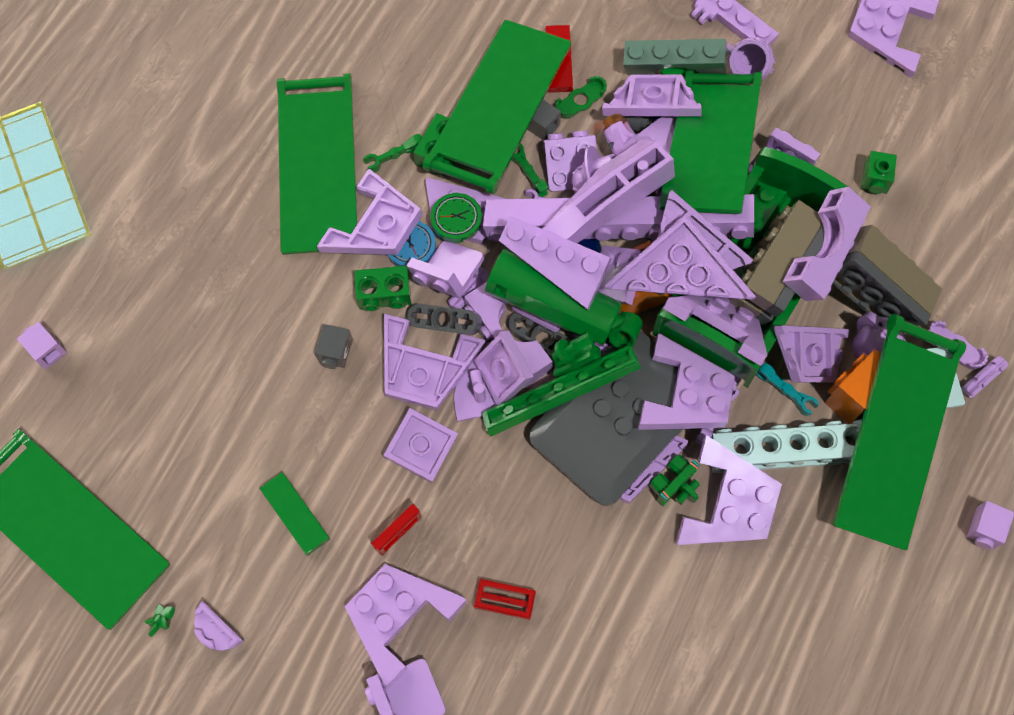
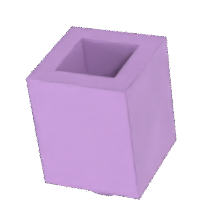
M39 321L35 325L26 328L23 334L17 338L33 359L44 369L49 368L67 353Z
M989 501L982 503L976 507L966 537L974 540L977 546L989 550L1005 544L1014 512Z

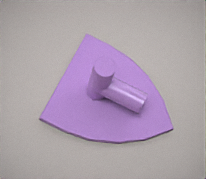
M475 362L471 364L455 387L454 403L458 422L483 417L482 412L497 406Z

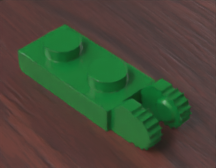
M762 184L754 197V237L745 238L743 244L745 249L751 250L758 239L762 238L770 223L787 200V191ZM729 237V239L735 244H737V242H739L740 240L733 237Z

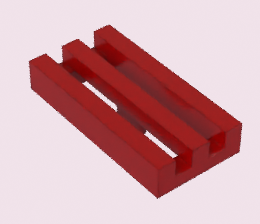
M412 503L371 543L374 549L380 555H384L421 519L420 510Z
M480 579L474 609L531 620L536 591ZM486 587L529 596V599L524 601L486 593L483 590ZM483 598L527 609L526 612L481 603V600Z

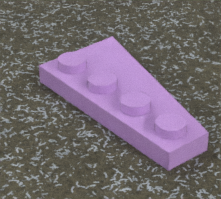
M513 216L509 217L499 239L508 249L588 310L612 260L606 255Z

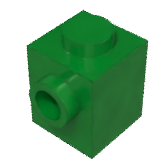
M871 151L864 163L861 190L870 191L873 194H887L894 183L897 155Z

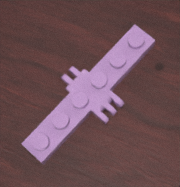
M692 0L695 3V9L691 16L694 19L700 16L698 22L702 25L708 20L713 22L716 19L741 39L760 37L770 45L779 36L777 31L736 0Z

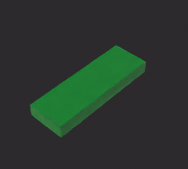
M283 472L259 488L307 556L330 540Z

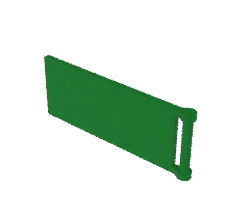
M504 20L432 150L424 158L422 168L427 171L435 170L482 187L488 193L495 194L503 174L571 47V41ZM441 156L493 176L487 179L440 162L437 158Z
M686 70V86L690 87L694 93L696 103L701 104L702 115L677 116L670 155L674 159L675 177L663 185L659 209L665 210L669 192L673 190L697 212L741 214L762 85V72H754V74L694 73V71ZM710 84H753V85H710Z
M346 73L339 77L299 80L277 79L280 249L283 255L319 252L317 245L330 227L351 234L357 226L351 73ZM344 86L343 91L286 95L287 90Z
M892 314L886 323V338L833 526L901 550H907L958 363L965 353L966 343L959 339L951 340L906 322L902 316ZM901 331L948 350L949 358L897 338V335Z
M18 428L12 434L14 437L0 450L1 466L22 444L27 447L0 474V531L106 629L111 630L168 569L170 563Z

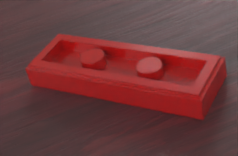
M570 25L546 26V33L571 41ZM571 47L553 79L548 93L573 91Z

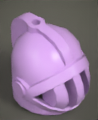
M755 37L743 39L737 42L736 45L728 42L727 53L730 54V68L733 74L762 72V80L768 78L767 75L769 73L773 74L775 69L772 66L773 63L776 64V60L773 56L771 45L766 40Z
M868 311L858 319L857 334L852 343L853 351L857 358L863 353L868 356L874 349L880 353L882 352L887 334L886 323L888 318L878 317L873 312ZM900 331L897 338L906 341L903 332Z

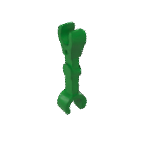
M415 134L405 141L403 145L393 147L388 152L379 156L368 154L364 157V162L368 164L375 161L374 165L368 166V169L375 173L380 170L382 163L391 159H397L404 153L414 152L422 136Z
M520 143L517 148L519 153H515L511 161L522 168L524 175L533 184L538 197H544L548 195V185L543 179L538 177L533 166L529 164L524 147Z

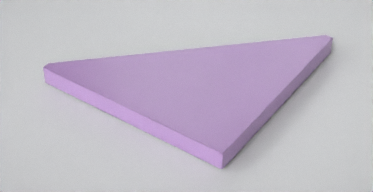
M686 215L679 219L604 285L606 289L748 300L756 298L754 293Z

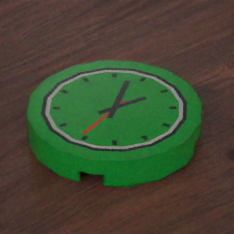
M457 192L446 194L436 201L431 210L432 227L438 237L447 242L460 243L468 238L471 239L481 228L482 212L480 205L467 194Z

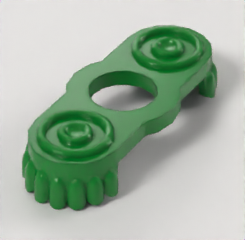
M600 76L590 77L589 83L585 86L573 90L563 100L558 98L555 108L561 111V118L569 119L579 112L589 109L594 102L604 96L607 89L606 80ZM582 94L588 98V101L584 105H579L575 103L574 97Z

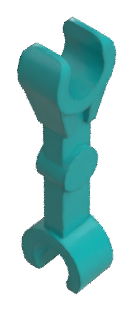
M764 363L759 368L756 376L764 382H770L783 395L792 399L802 415L810 416L812 412L805 407V403H810L816 408L819 405L818 400L812 396L799 393L790 383L785 382L776 375L775 370L769 364Z

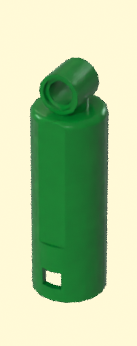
M503 249L484 290L486 294L579 337L588 332L593 335L594 343L599 346H603L609 336L612 345L618 349L630 344L633 347L643 326L642 320L635 313L622 312L619 314L622 308L621 301L597 291L590 309H586L518 255L507 249Z

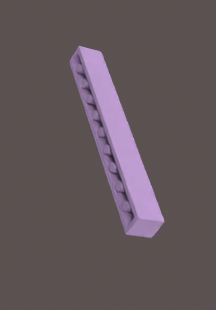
M754 194L744 196L741 214L698 212L726 237L736 239L754 237ZM661 196L644 197L584 239L606 241L609 239L635 240L637 238H651L657 240L664 210L659 209ZM571 198L486 200L483 223L488 240L500 242V236L510 216L542 229Z

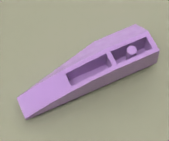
M640 140L600 167L542 229L572 242H580L674 178V159L658 141Z

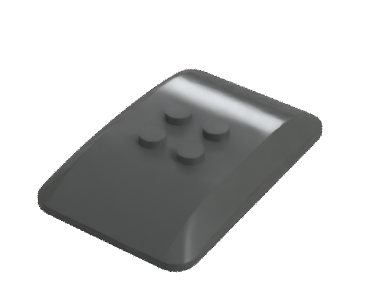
M640 332L633 346L641 369L547 411L530 431L529 438L533 447L595 502L602 506H610L616 503L683 430H638L642 407L645 401L671 407L678 372L677 366L652 360L655 342L643 332ZM611 345L601 355V358L619 349Z

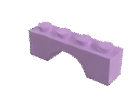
M850 187L829 191L818 212L824 226V242L821 250L816 256L795 258L783 280V283L805 301L822 300L829 294L831 285L837 273L842 269L843 261L848 251L854 245V239L860 227L865 223V217L871 206Z
M486 283L464 296L465 307L463 309L475 311L481 316L482 327L479 332L486 341L491 340L492 342L500 332H503L500 326V319L506 311V303L484 292ZM515 340L533 375V378L525 385V387H528L552 371L553 361L537 340L532 342Z

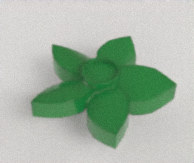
M160 604L157 606L154 617L145 621L146 624L152 626L148 633L150 637H153L159 628L163 630L169 628L170 623L168 620H171L175 608H164Z

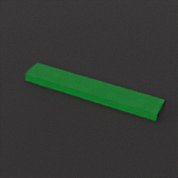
M632 345L621 348L482 412L487 433L490 437L641 369Z

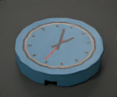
M419 221L398 255H387V257L395 266H407L411 258L428 262L436 250L434 233L428 225Z

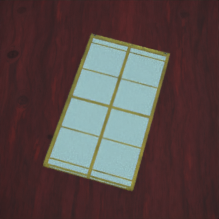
M42 102L0 117V268L5 270L91 235Z

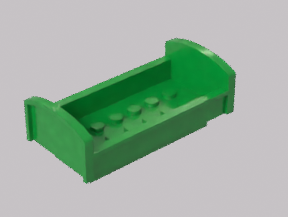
M764 147L747 176L745 195L754 194L755 197L762 184L787 191V200L777 213L779 216L787 205L792 207L798 200L819 212L829 191L848 186L802 159L779 150ZM769 229L766 230L762 238L768 235V233L770 232ZM745 238L740 239L736 245L747 255L754 257L758 252L755 248L762 238L758 239L751 250L743 247ZM744 265L733 269L740 278L745 273L742 271ZM794 293L784 312L777 317H773L765 326L760 324L767 355L777 339L774 326H785L801 299L796 293ZM673 294L672 297H679V296H686V295ZM663 308L659 312L652 333L654 336L657 337L658 333L665 335L745 381L743 386L749 387L760 365L738 353L743 343L694 314L684 321Z

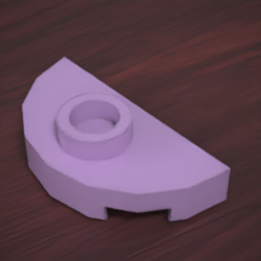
M202 601L195 611L194 632L202 644L212 650L226 651L234 649L244 642L205 602Z

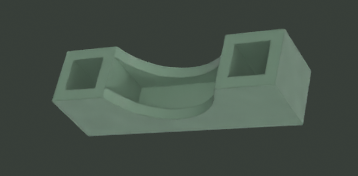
M726 39L625 41L624 67L628 75H652L655 71L664 68H687L699 73L726 74Z

